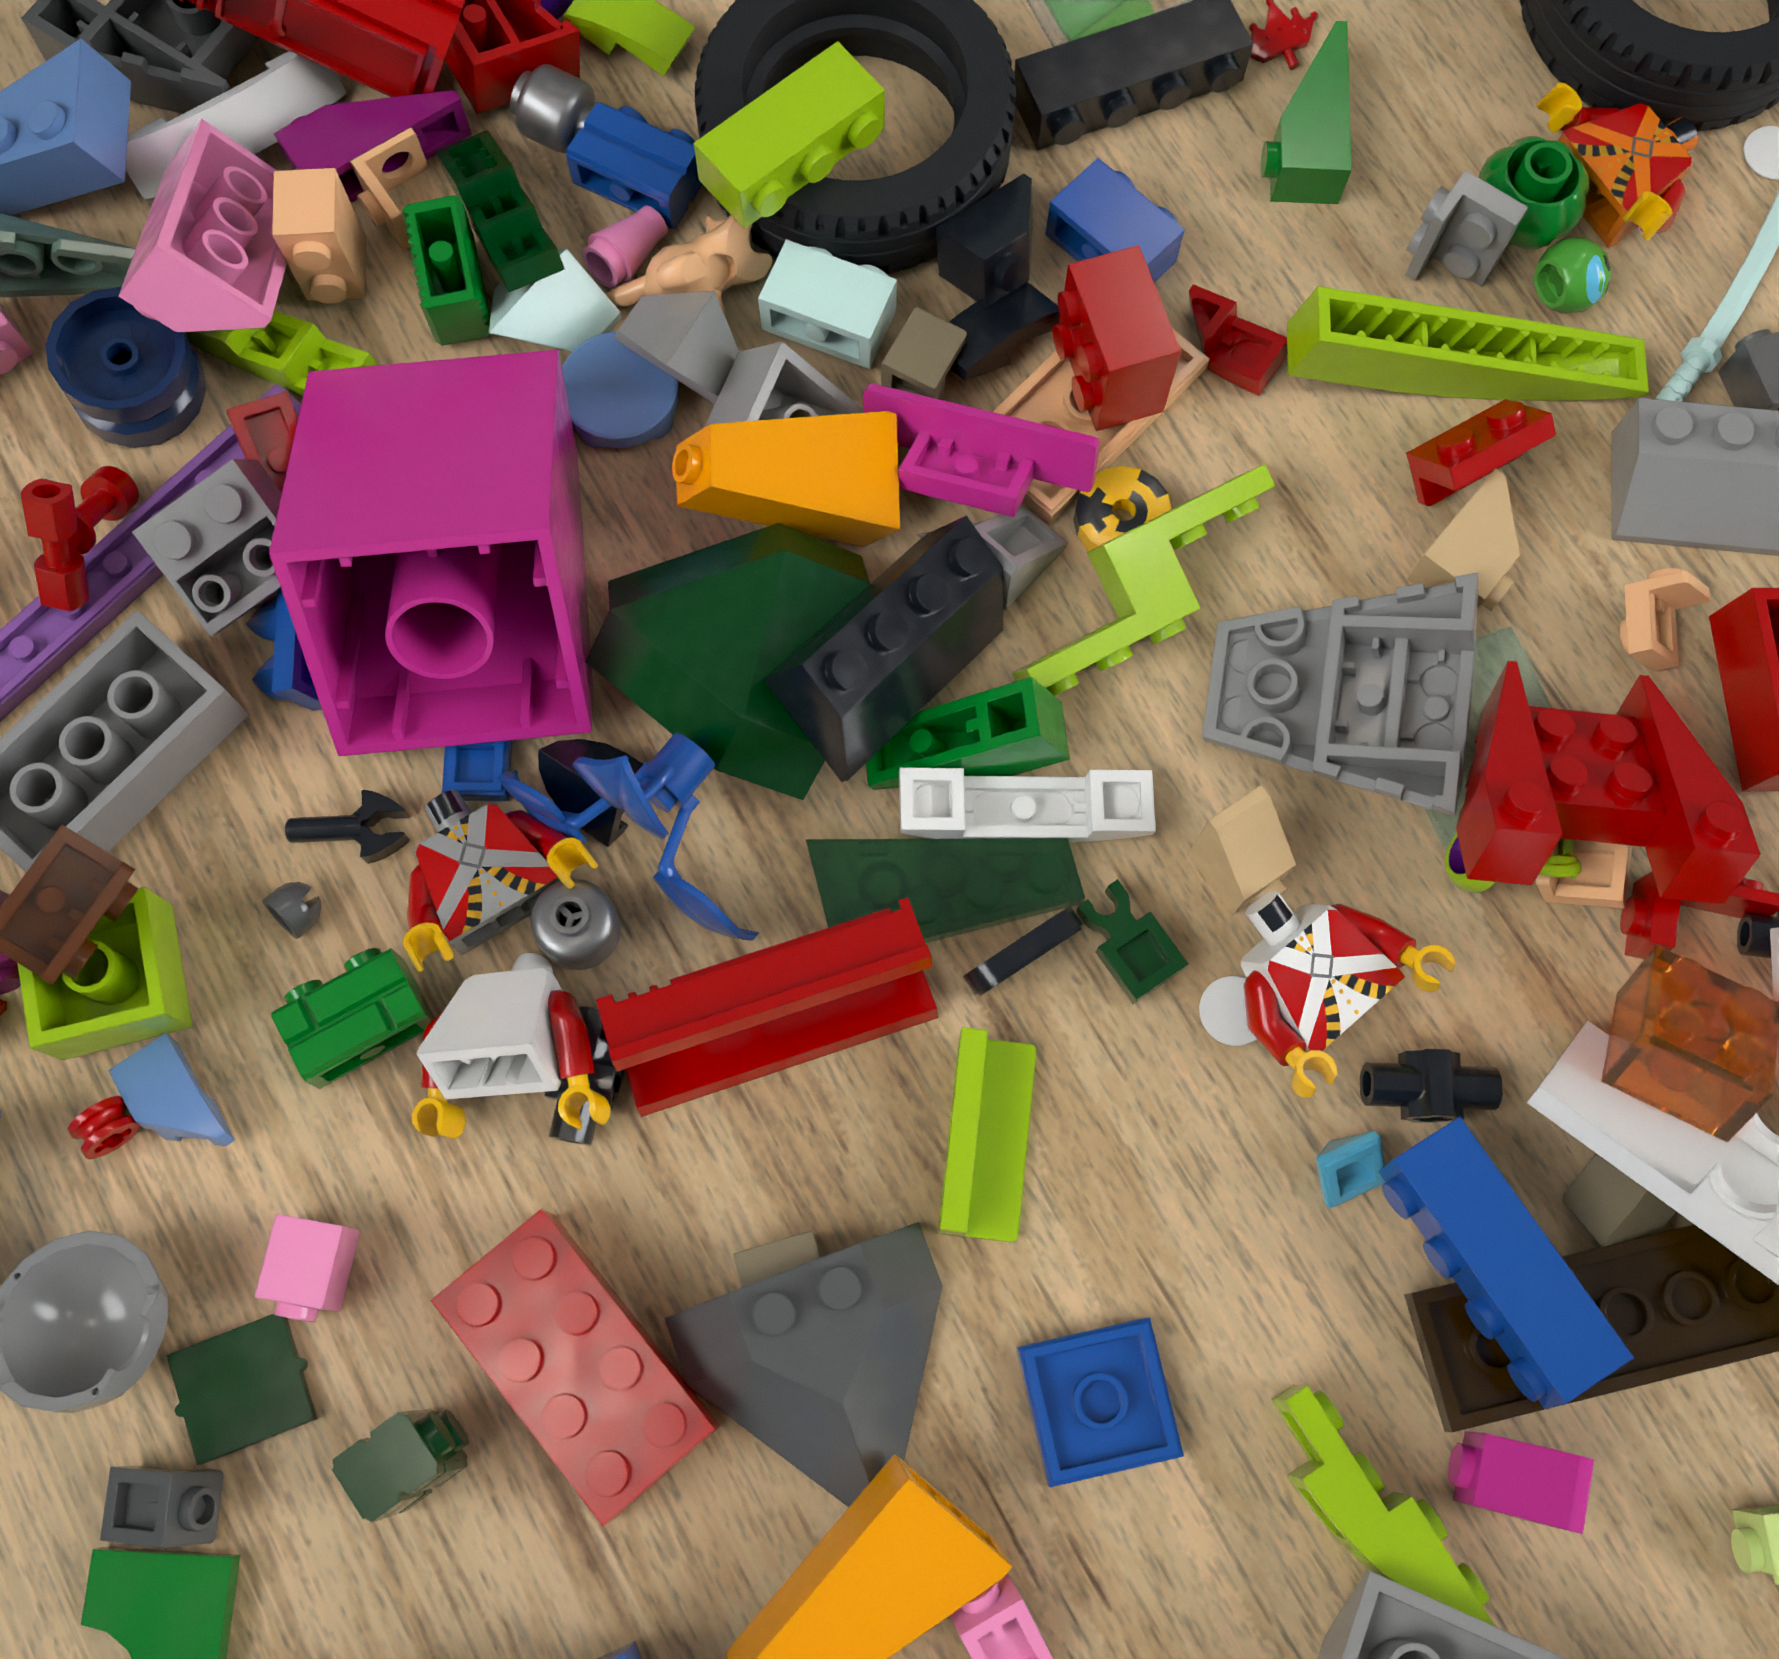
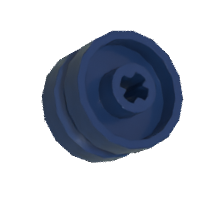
M122 287L94 290L71 302L53 321L45 345L48 369L86 428L108 443L131 448L162 444L184 432L200 413L206 393L203 367L191 347L185 332H175L159 321L142 315L133 305L118 297Z

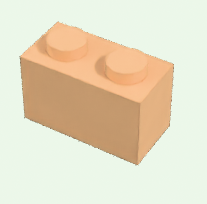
M336 169L274 171L272 236L306 300L335 304L345 299L366 298V236Z

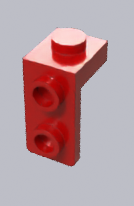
M1650 872L1633 883L1632 896L1627 899L1626 906L1621 913L1620 930L1623 934L1627 935L1624 955L1650 961L1675 948L1680 905L1740 919L1745 913L1771 916L1779 912V893L1763 890L1764 885L1761 882L1743 878L1724 904L1660 898L1653 873Z

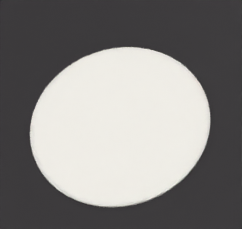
M1765 126L1758 128L1747 137L1744 143L1745 160L1751 169L1762 177L1779 180V127Z
M1227 976L1211 983L1204 991L1199 1005L1200 1019L1206 1031L1217 1041L1231 1046L1246 1045L1257 1039L1247 1027L1243 989L1246 978L1239 976Z

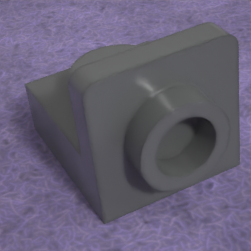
M111 1466L100 1541L155 1548L212 1543L215 1540L223 1472L211 1469L181 1471L142 1466Z

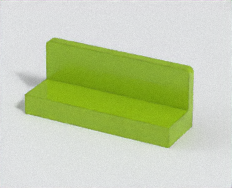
M962 1027L958 1042L938 1234L1012 1243L1018 1239L1036 1047L1026 1043L987 1039L988 1030Z

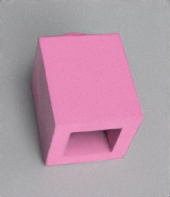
M276 1214L255 1297L277 1301L274 1315L303 1321L316 1322L319 1309L341 1312L360 1230Z

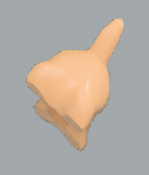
M708 215L705 218L706 233L695 237L687 243L673 244L662 248L652 257L646 270V275L612 289L606 293V296L615 306H629L637 303L642 295L715 291L722 311L726 315L725 306L721 299L722 293L730 287L751 283L764 278L771 269L772 258L768 253L753 251L750 247L752 224L744 229L732 215L727 219L713 220Z

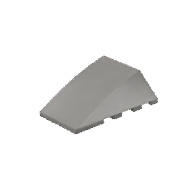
M1478 572L1456 576L1455 582L1424 588L1423 583L1398 587L1395 594L1358 600L1356 595L1335 599L1332 601V606L1302 611L1299 606L1218 622L1202 734L1204 741L1456 816L1464 778L1475 665Z

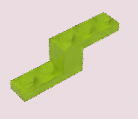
M1263 464L1088 551L1089 559L1118 619L1012 672L1016 681L1033 677L1050 693L1056 696L1080 683L1075 674L1076 672L1096 663L1099 671H1103L1132 657L1133 653L1129 645L1149 635L1152 643L1155 644L1186 629L1187 627L1182 618L1201 608L1173 549L1181 548L1207 535L1208 533L1203 523L1220 514L1223 515L1226 523H1229L1260 508L1256 496L1275 487L1266 465Z

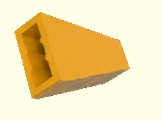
M880 411L709 424L676 445V452L672 462V475L676 481L677 506L765 526L781 523L811 536L865 547L900 530L896 413Z
M894 1454L726 1651L727 1659H888L1003 1579L1012 1568V1565L990 1534Z

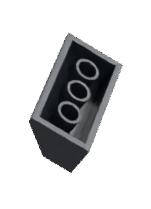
M967 515L925 534L764 679L841 782L848 781L1003 631V566Z

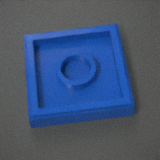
M1150 1317L1016 1347L1048 1487H1055L1184 1457Z

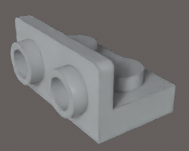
M1465 170L1451 191L1441 186L1426 207L1421 217V220L1424 222L1406 249L1414 257L1405 275L1415 281L1433 257L1443 263L1446 269L1453 275L1460 278H1468L1482 287L1495 268L1528 207Z

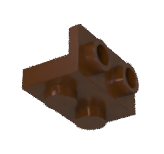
M61 825L0 908V953L36 973L42 980L51 985L54 984L61 973L74 979L98 946L87 939V936L102 916L115 922L139 889L128 882L136 869L115 858L66 826Z

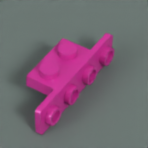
M872 383L868 384L863 392V413L880 411L896 413L897 446L910 449L898 470L899 489L1015 517L1033 479L1084 492H1090L1093 488L1099 452V439L1094 436Z

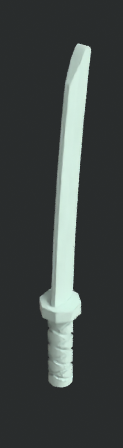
M1779 189L1748 254L1723 299L1700 336L1692 337L1680 353L1683 359L1682 364L1678 366L1673 374L1674 376L1670 377L1665 384V388L1660 391L1656 399L1683 402L1682 399H1685L1692 390L1691 387L1697 383L1700 374L1711 373L1723 356L1720 348L1747 306L1779 246Z

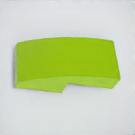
M574 0L561 20L562 22L568 20L580 30V35L608 55L619 44L663 77L696 28V26L654 0Z

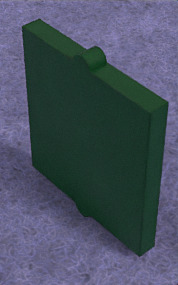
M272 1314L166 1355L179 1399V1404L175 1407V1414L178 1417H184L197 1465L205 1464L317 1420L303 1372L308 1367V1361L305 1358H299L288 1318Z

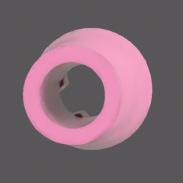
M643 206L635 214L591 234L588 238V245L582 251L583 261L587 269L598 282L609 288H614L619 283L625 284L630 282L656 244L667 235L668 228L666 222L657 210L650 206Z

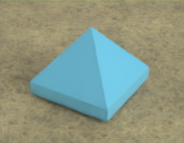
M1376 1131L1329 1141L1316 1157L1323 1200L1328 1208L1335 1207L1385 1183L1378 1172L1385 1164L1381 1138Z

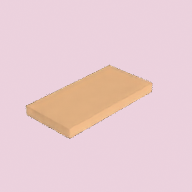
M1174 329L1173 332L1181 349V354L1164 411L1207 369L1210 360ZM1055 351L993 412L1098 438L1097 474L1108 468L1162 413L1096 431L1089 412H1081L1075 402L1072 390V377L1075 375L1069 359L1062 361L1057 351ZM1033 479L1022 501L1051 525L1078 498L1080 490Z

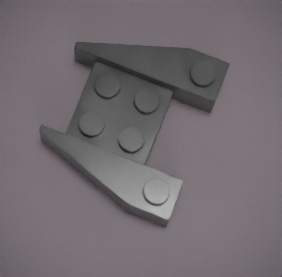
M37 0L21 18L45 61L77 40L83 39L131 80V101L182 114L230 90L225 78L260 39V37L216 18L215 13L205 8L203 10L197 9L196 4L188 0H110L106 6L97 0Z

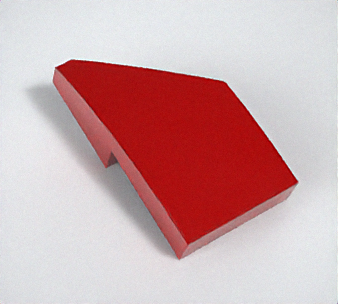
M1193 284L1189 289V302L1203 354L1210 359L1207 369L1238 387L1260 396L1288 355L1287 337L1237 317L1236 301Z

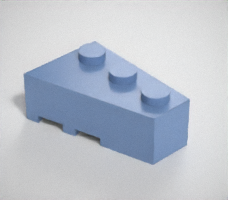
M83 39L77 40L0 91L1 214L12 216L125 182L131 80Z

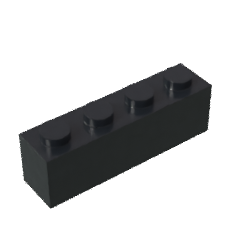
M1193 0L1016 59L1014 68L1015 105L1037 151L1055 144L1067 145L1076 141L1082 135L1105 127H1120L1129 123L1135 117L1159 109L1170 110L1180 106L1188 99L1212 91L1219 93L1232 88L1244 79L1253 42L1231 0Z

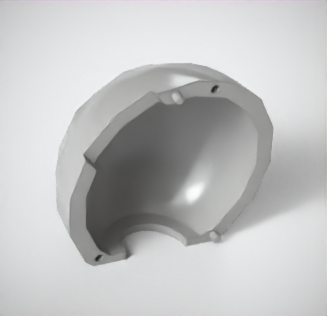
M89 1230L56 1238L23 1259L0 1287V1390L22 1407L72 1414L104 1405L122 1396L142 1377L155 1358L164 1338L169 1315L168 1292L148 1255L122 1235Z

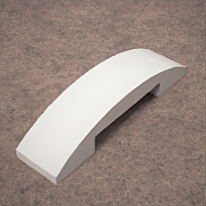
M288 51L265 63L268 68L265 72L167 123L163 118H160L129 134L127 139L126 171L144 200L155 197L166 167L201 118L251 153L256 154L276 143L277 140L274 133L288 126L296 118L306 116L324 105L335 104L347 94L336 72Z
M964 768L899 769L900 833L964 842L1041 844L1115 840L1153 835L1156 832L1152 770H1089L1085 777L964 776Z

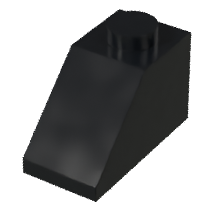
M1026 174L1020 175L936 227L939 276L985 308L1030 280L1033 231L1032 178Z

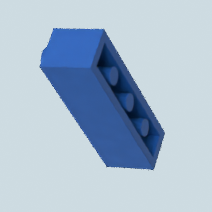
M1461 1117L1453 1120L1395 1157L1378 1171L1385 1181L1382 1184V1190L1387 1201L1403 1219H1412L1426 1239V1242L1423 1243V1249L1430 1263L1444 1278L1449 1279L1452 1277L1468 1299V1302L1465 1303V1310L1470 1320L1483 1336L1490 1340L1495 1338L1511 1361L1507 1368L1513 1382L1529 1400L1533 1402L1538 1400L1544 1409L1567 1404L1634 1358Z

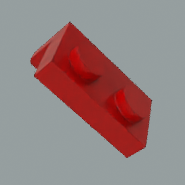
M1504 399L1406 452L1418 502L1428 507L1492 473L1495 468L1499 469L1521 457L1528 450L1556 436L1552 413L1524 405L1520 401Z

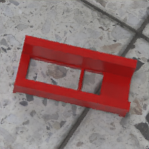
M188 0L196 4V8L199 10L205 8L215 13L216 18L389 97L434 93L445 63V55L465 0Z
M909 898L898 900L900 910L891 912L890 908L688 973L670 979L671 985L659 989L657 985H652L649 987L650 992L637 995L636 992H630L628 999L619 1002L615 1001L612 994L595 999L609 1046L608 1051L611 1062L616 1071L626 1069L636 1108L640 1116L643 1117L937 1019V1007L923 970L933 967L932 956L928 945L925 944Z

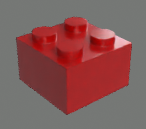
M1136 245L1068 264L1064 291L1059 292L1057 298L1060 312L1059 323L1053 325L1052 334L1059 358L1062 361L1069 359L1074 372L1072 390L1078 409L1081 412H1089L1096 431L1164 412L1181 349L1140 246Z

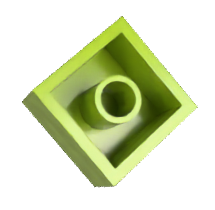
M140 887L115 922L105 916L100 918L87 936V939L98 946L74 979L61 973L54 984L51 985L42 980L36 973L17 963L29 1046L31 1049L60 1060H67L158 1037L165 1032L170 1034L193 1028L173 905L146 887Z

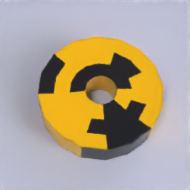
M1118 466L1106 468L1097 473L1095 483L1090 492H1079L1073 520L1077 537L1085 548L1090 551L1171 510L1172 507L1168 492L1157 478L1142 469ZM1119 509L1126 510L1132 515V519L1127 521L1119 520L1113 515V512Z

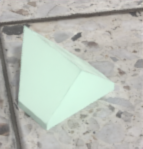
M557 248L565 270L512 292L507 290L503 281L493 290L489 333L573 351L584 341L596 335L610 332L622 319V316L617 307L567 248Z

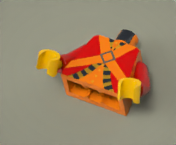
M1562 82L1557 83L1535 105L1538 110L1546 112L1551 117L1547 123L1549 130L1552 133H1556L1559 130L1562 132L1558 141L1566 144L1572 150L1573 155L1582 162L1588 173L1589 191L1585 197L1586 209L1583 214L1584 219L1608 248L1616 244L1636 226L1643 232L1642 237L1646 241H1649L1654 234L1667 231L1672 226L1686 193L1682 180L1693 165L1692 157L1688 152L1695 148L1698 143V133L1694 124L1689 119L1680 117L1664 125L1648 105L1641 103L1622 110L1619 108L1583 107L1580 97L1569 85Z

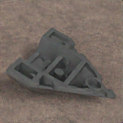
M917 1222L726 1293L665 1318L686 1384L847 1507H850L894 1454L903 1461L905 1459L942 1291V1283L921 1226Z

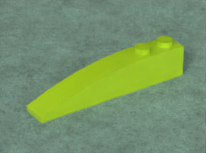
M1322 286L1316 287L1287 322L1288 376L1397 393L1467 399H1507L1511 401H1577L1642 398L1649 393L1645 340L1640 338Z

